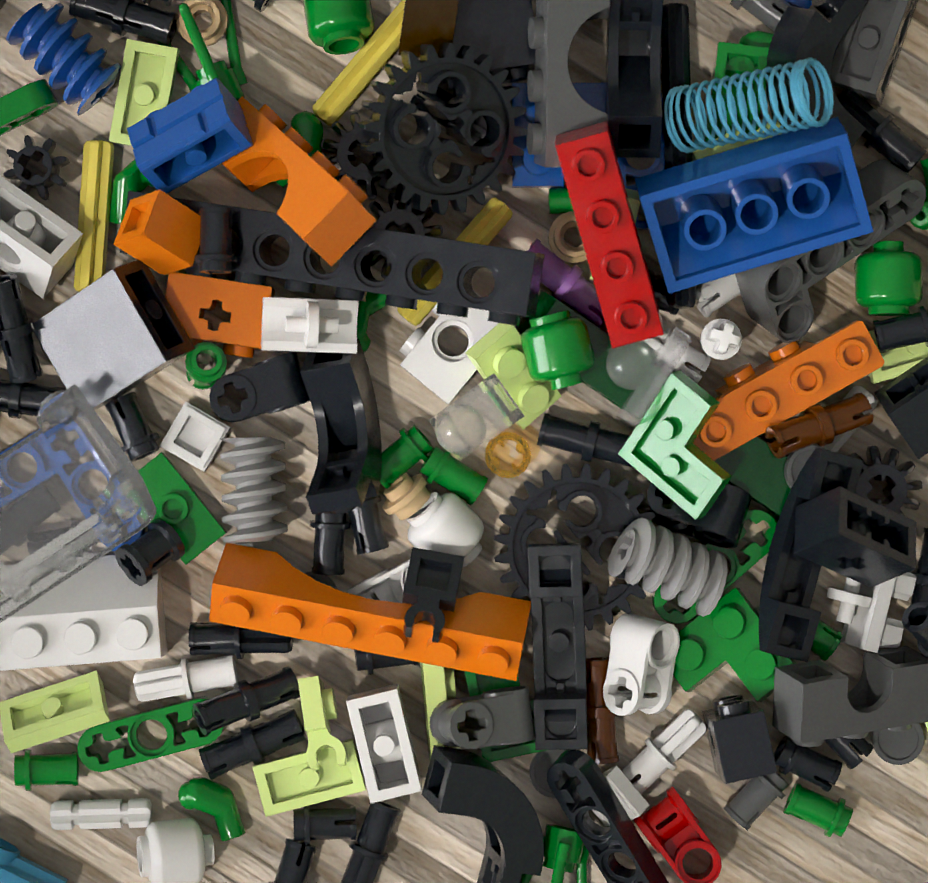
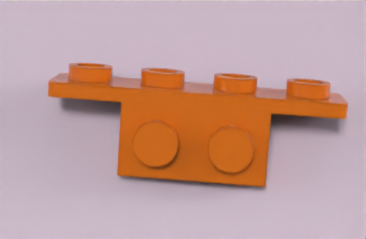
M856 320L816 343L805 340L800 343L797 341L791 343L783 342L768 352L771 359L754 369L751 363H748L726 374L723 377L726 384L715 390L718 395L716 400L720 404L693 444L715 461L765 433L767 427L781 424L881 368L884 365V359L864 322Z

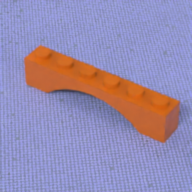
M226 542L212 582L209 621L517 681L531 601L485 592L474 593L458 598L454 612L442 610L445 616L443 637L439 642H432L433 625L427 621L417 622L414 625L413 634L410 638L404 635V619L407 610L413 604L373 600L342 592L306 575L293 567L277 552Z

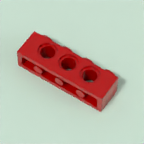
M607 121L556 135L555 147L612 349L664 335L660 310Z

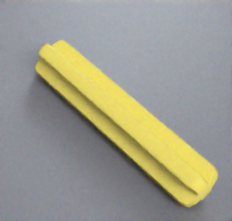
M401 0L313 105L312 110L314 114L325 124L332 126L334 122L344 115L399 49L405 0Z
M90 140L86 141L83 147L78 230L83 235L76 254L74 288L79 292L106 274L115 148L113 143L108 141Z
M496 197L491 198L455 240L488 245L512 218V210ZM436 261L421 279L423 284L430 290L436 288L442 281L443 270L440 264ZM418 300L417 309L398 307L397 311L410 324L416 326L422 322L437 303Z

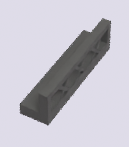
M868 0L837 46L832 62V83L834 86L860 93L866 102L881 107L918 0Z

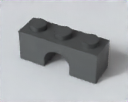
M909 646L878 650V653L865 652L861 678L849 692L848 676L821 660L775 667L772 726L790 737L797 745L817 747L822 745L824 740L838 737L862 739L868 736V732L884 729L907 731L912 728V724L928 722V658Z

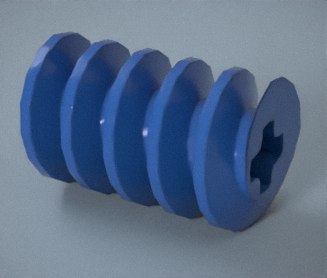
M61 2L47 9L42 3H39L19 18L8 32L6 41L10 45L22 43L19 53L24 60L37 58L34 69L39 75H46L52 72L48 81L50 87L53 90H60L66 87L63 99L68 105L81 102L77 111L78 116L92 108L110 90L122 66L119 63H115L105 69L101 66L107 54V50L104 47L91 54L86 51L93 36L90 33L76 39L72 36L78 24V20L75 17L62 24L57 21L64 9Z

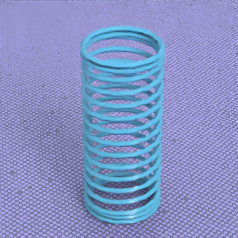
M810 57L798 60L795 63L788 62L784 66L778 64L773 68L768 66L763 70L746 71L742 75L736 73L732 77L726 75L721 79L715 78L711 81L705 80L701 83L695 82L691 85L676 86L670 89L665 98L663 109L664 123L672 143L681 152L689 153L696 150H704L708 147L724 146L728 143L735 144L738 141L745 142L749 139L755 140L769 135L776 136L779 133L786 134L800 129L807 130L812 126L816 128L822 127L828 123L832 115L834 99L831 81L825 68L818 60ZM809 65L816 70L824 94L823 116L819 121L816 119L820 110V90L815 73ZM805 67L810 73L815 89L816 107L814 117L809 111L810 95L803 74ZM785 73L790 81L791 96L795 107L794 116L789 109V99L784 84ZM774 75L779 81L780 98L784 107L783 118L778 111V99L773 85ZM763 78L768 82L770 102L774 111L773 121L768 114V103L763 88ZM753 79L758 85L759 103L763 112L762 123L758 117L756 97L752 88ZM742 82L747 86L748 103L753 116L752 126L747 119V105L742 91ZM732 83L737 89L738 107L743 119L742 127L737 122V108L731 92ZM722 86L727 91V107L733 122L731 130L727 124V111L721 94ZM711 88L716 92L717 111L722 123L721 132L717 127V114L711 97ZM701 90L706 94V109L712 126L711 135L707 130V116L704 103L700 97ZM676 93H677L676 101H675L676 120H677V123H678L680 132L682 133V135H683V137L685 138V140L691 145L690 147L686 146V145L680 140V138H679V136H678V134H677V132H676L675 125H674L672 107H673V101H674V97H675ZM682 93L686 96V117L690 129L695 136L694 142L687 135L680 116L679 105ZM690 103L695 116L696 129L691 118ZM798 113L803 119L801 123L797 121ZM788 117L792 121L790 125L787 124ZM777 118L781 123L780 127L776 126ZM767 122L771 125L769 130L766 128ZM756 124L760 127L759 132L755 130ZM746 126L750 130L748 134L745 133ZM736 129L740 132L738 136L735 135ZM725 131L729 134L728 138L724 137ZM715 133L719 136L718 140L714 139ZM705 135L709 138L708 142L704 141Z

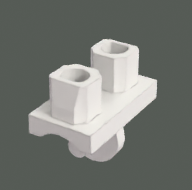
M263 297L261 350L356 354L358 301Z
M907 572L874 587H868L847 577L844 590L829 587L826 597L841 601L836 621L844 623L843 637L840 639L841 643L878 653L879 648H898L901 643L904 627L902 621L887 617L891 597L908 601L913 595L916 576Z

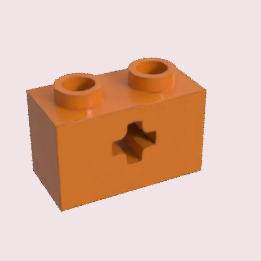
M172 272L168 274L165 297L193 346L203 341L224 344L223 352L226 355L253 358L254 349L261 350L263 297H275L276 290L269 286ZM222 302V309L231 314L230 323L222 322L219 325L218 331H212L213 324L204 319L205 310L213 311L216 308V304Z

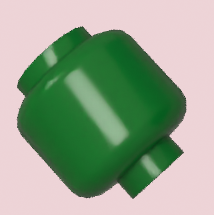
M371 0L303 1L308 36L315 45L322 47L329 54L342 55L355 52L364 46V41L373 33L374 18Z
M878 241L872 245L873 252L863 253L855 260V300L859 305L868 308L869 316L910 314V307L919 304L923 297L922 259L916 253L904 251L903 241Z
M569 310L529 320L531 328L523 332L521 343L531 378L538 382L550 380L552 390L583 383L580 372L589 370L595 363V356L585 321L579 317H571Z

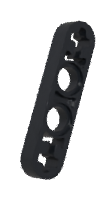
M566 750L561 753L547 773L548 785L607 883H669L597 763L583 751ZM588 810L599 811L605 815L610 823V827L596 824L590 818ZM620 852L629 856L634 862L636 869L625 868L619 864L614 853Z

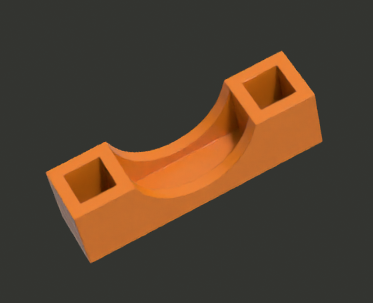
M242 96L238 103L243 110L253 146L221 164L251 192L271 182L288 179L287 192L277 214L332 267L376 221L362 206V203L368 196L346 175L337 181L335 178L340 174V171L318 150L310 157L308 154L313 150V147L292 127L283 133L282 130L287 124L269 106L264 104L257 110Z

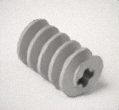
M272 437L220 438L222 441L235 445L234 449L220 455L221 461L235 465L234 470L221 475V481L236 486L235 491L222 495V502L237 507V511L222 517V523L237 527V532L223 537V542L273 541V537L288 531L287 524L273 520V516L287 511V504L272 499L273 495L287 490L286 483L272 479L273 474L286 469V463L271 458V454L285 449V442Z
M645 518L636 519L625 528L612 548L608 559V571L611 576L617 577L626 567L625 582L635 585L643 577V590L649 593H653L661 585V598L667 601L674 599L679 593V606L688 609L696 602V614L703 617L709 615L716 607L726 584L727 560L722 553L715 550L708 551L706 546L697 542L690 543L687 537L680 534L672 535L671 531L665 527H654L652 521Z

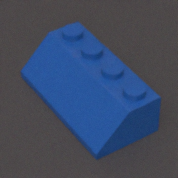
M838 117L829 119L828 123L822 127L816 128L812 126L807 130L800 129L796 132L790 131L786 134H779L635 179L639 198L669 294L874 232L849 139Z

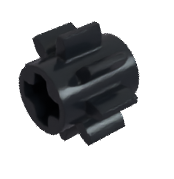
M27 135L24 138L25 148L19 152L7 149L6 153L14 159L13 169L7 170L3 175L7 179H19L22 181L18 188L26 194H29L31 189L34 188L37 189L38 195L43 200H49L47 188H50L55 183L66 187L67 183L65 180L59 177L60 167L68 165L70 161L64 156L54 157L51 155L56 147V142L51 138L47 139L41 148L36 146L33 138ZM30 159L37 162L42 159V164L48 168L47 173L43 177L35 174L31 178L32 173L26 168L27 162Z

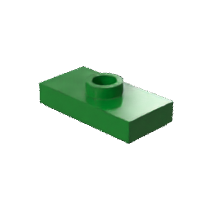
M163 452L121 484L151 522L154 519L164 520L177 532L185 547V554L180 558L185 565L227 533Z

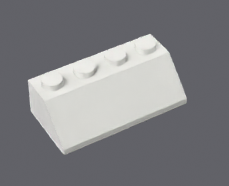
M115 555L89 556L85 560L80 561L77 558L42 561L38 564H33L31 561L1 563L0 671L162 658L168 651L161 567L152 573V580L143 586H139L126 576L125 572L118 565Z

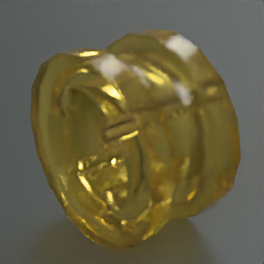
M504 432L495 435L489 440L485 448L484 457L492 473L503 478H513L519 476L527 469L530 463L531 451L529 444L523 437L516 433ZM504 440L516 442L515 451L523 454L522 460L517 467L514 463H511V470L499 468L500 459L493 456L495 446L499 443L501 447H504Z

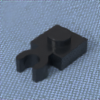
M412 547L402 603L413 604L405 614V637H412L414 625L417 622L427 621L433 625L432 642H439L442 639L445 626V616L442 610L452 612L455 610L464 556Z

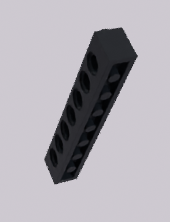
M128 191L126 210L131 199L147 193ZM174 198L198 215H201L199 214V208L228 207L234 209L232 229L239 237V248L233 255L237 257V262L231 263V270L236 271L234 279L236 282L265 286L267 276L286 279L284 289L315 294L317 284L336 287L334 297L366 302L367 292L385 294V305L417 309L418 300L436 302V313L466 318L468 317L469 308L489 311L488 321L519 326L520 316L535 317L545 254L369 228L341 256L337 269L332 273H327L321 266V256L277 213ZM279 237L285 238L290 247L289 257L281 265H277L271 257V246ZM200 246L196 255L200 254ZM120 249V253L127 254L126 252ZM380 252L386 253L391 260V272L383 281L376 280L370 269L372 259ZM434 259L442 267L443 277L441 283L436 288L430 290L421 280V270L428 261ZM194 261L191 267L185 268L186 274L216 278V274L199 272V262ZM486 267L492 272L495 285L489 295L481 298L472 288V278L477 270Z

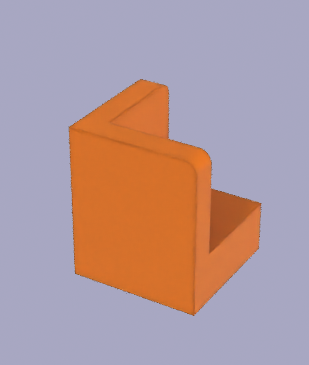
M162 190L153 191L130 200L113 245L162 275L191 267L194 263V256L197 254L200 246V215Z

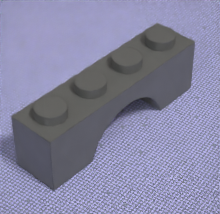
M536 0V17H530L528 24L530 49H536L535 70L529 71L527 79L528 99L530 102H535V123L528 124L526 141L529 155H534V163L543 167H561L555 147L556 135L605 121L608 123V114L589 105L575 90L568 70V53L572 39L580 26L594 14L609 8L610 0Z

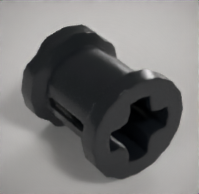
M154 519L149 523L148 531L132 544H124L115 550V558L118 565L125 572L126 576L139 586H143L152 580V573L169 560L178 561L185 554V547L181 538L172 526L164 520Z

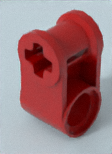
M671 786L666 790L667 796L633 820L658 854L661 853L684 883H713L719 877L722 868L721 857L713 843L699 826V820L676 789ZM675 813V814L672 815L670 818H668L666 821H664L662 824H660L659 826H657L659 823H661L663 820H665V819H666L667 817H669L671 814ZM694 848L706 850L710 853L711 857L709 867L700 874H691L683 869L684 856Z

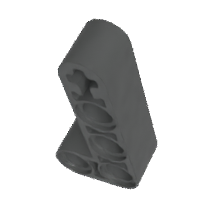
M887 160L874 161L858 171L874 232L736 273L737 283L749 317L785 343L801 339L812 326L814 319V310L808 288L913 219L922 209L926 199V189L923 183Z

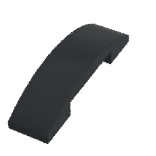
M816 447L795 480L778 519L766 560L759 606L760 651L808 662L821 616L820 611L810 608L821 565L794 554L796 506L837 487H842L855 493L864 460Z
M581 543L528 544L535 693V750L588 749L586 640Z

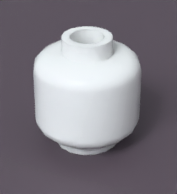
M433 492L423 507L407 518V521L410 523L408 540L415 548L464 556L463 567L470 564L482 550L479 541L484 532L483 522L456 494L445 493L439 495L437 492Z
M193 818L152 822L147 826L145 835L137 837L136 850L139 873L141 877H148L151 883H200L205 873V866L214 865L215 852L212 835H203L201 827Z

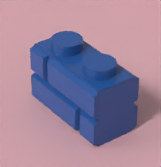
M218 78L195 87L187 95L160 110L151 112L146 118L127 128L131 145L134 148L133 153L137 167L157 190L160 189L166 194L253 146L241 106Z

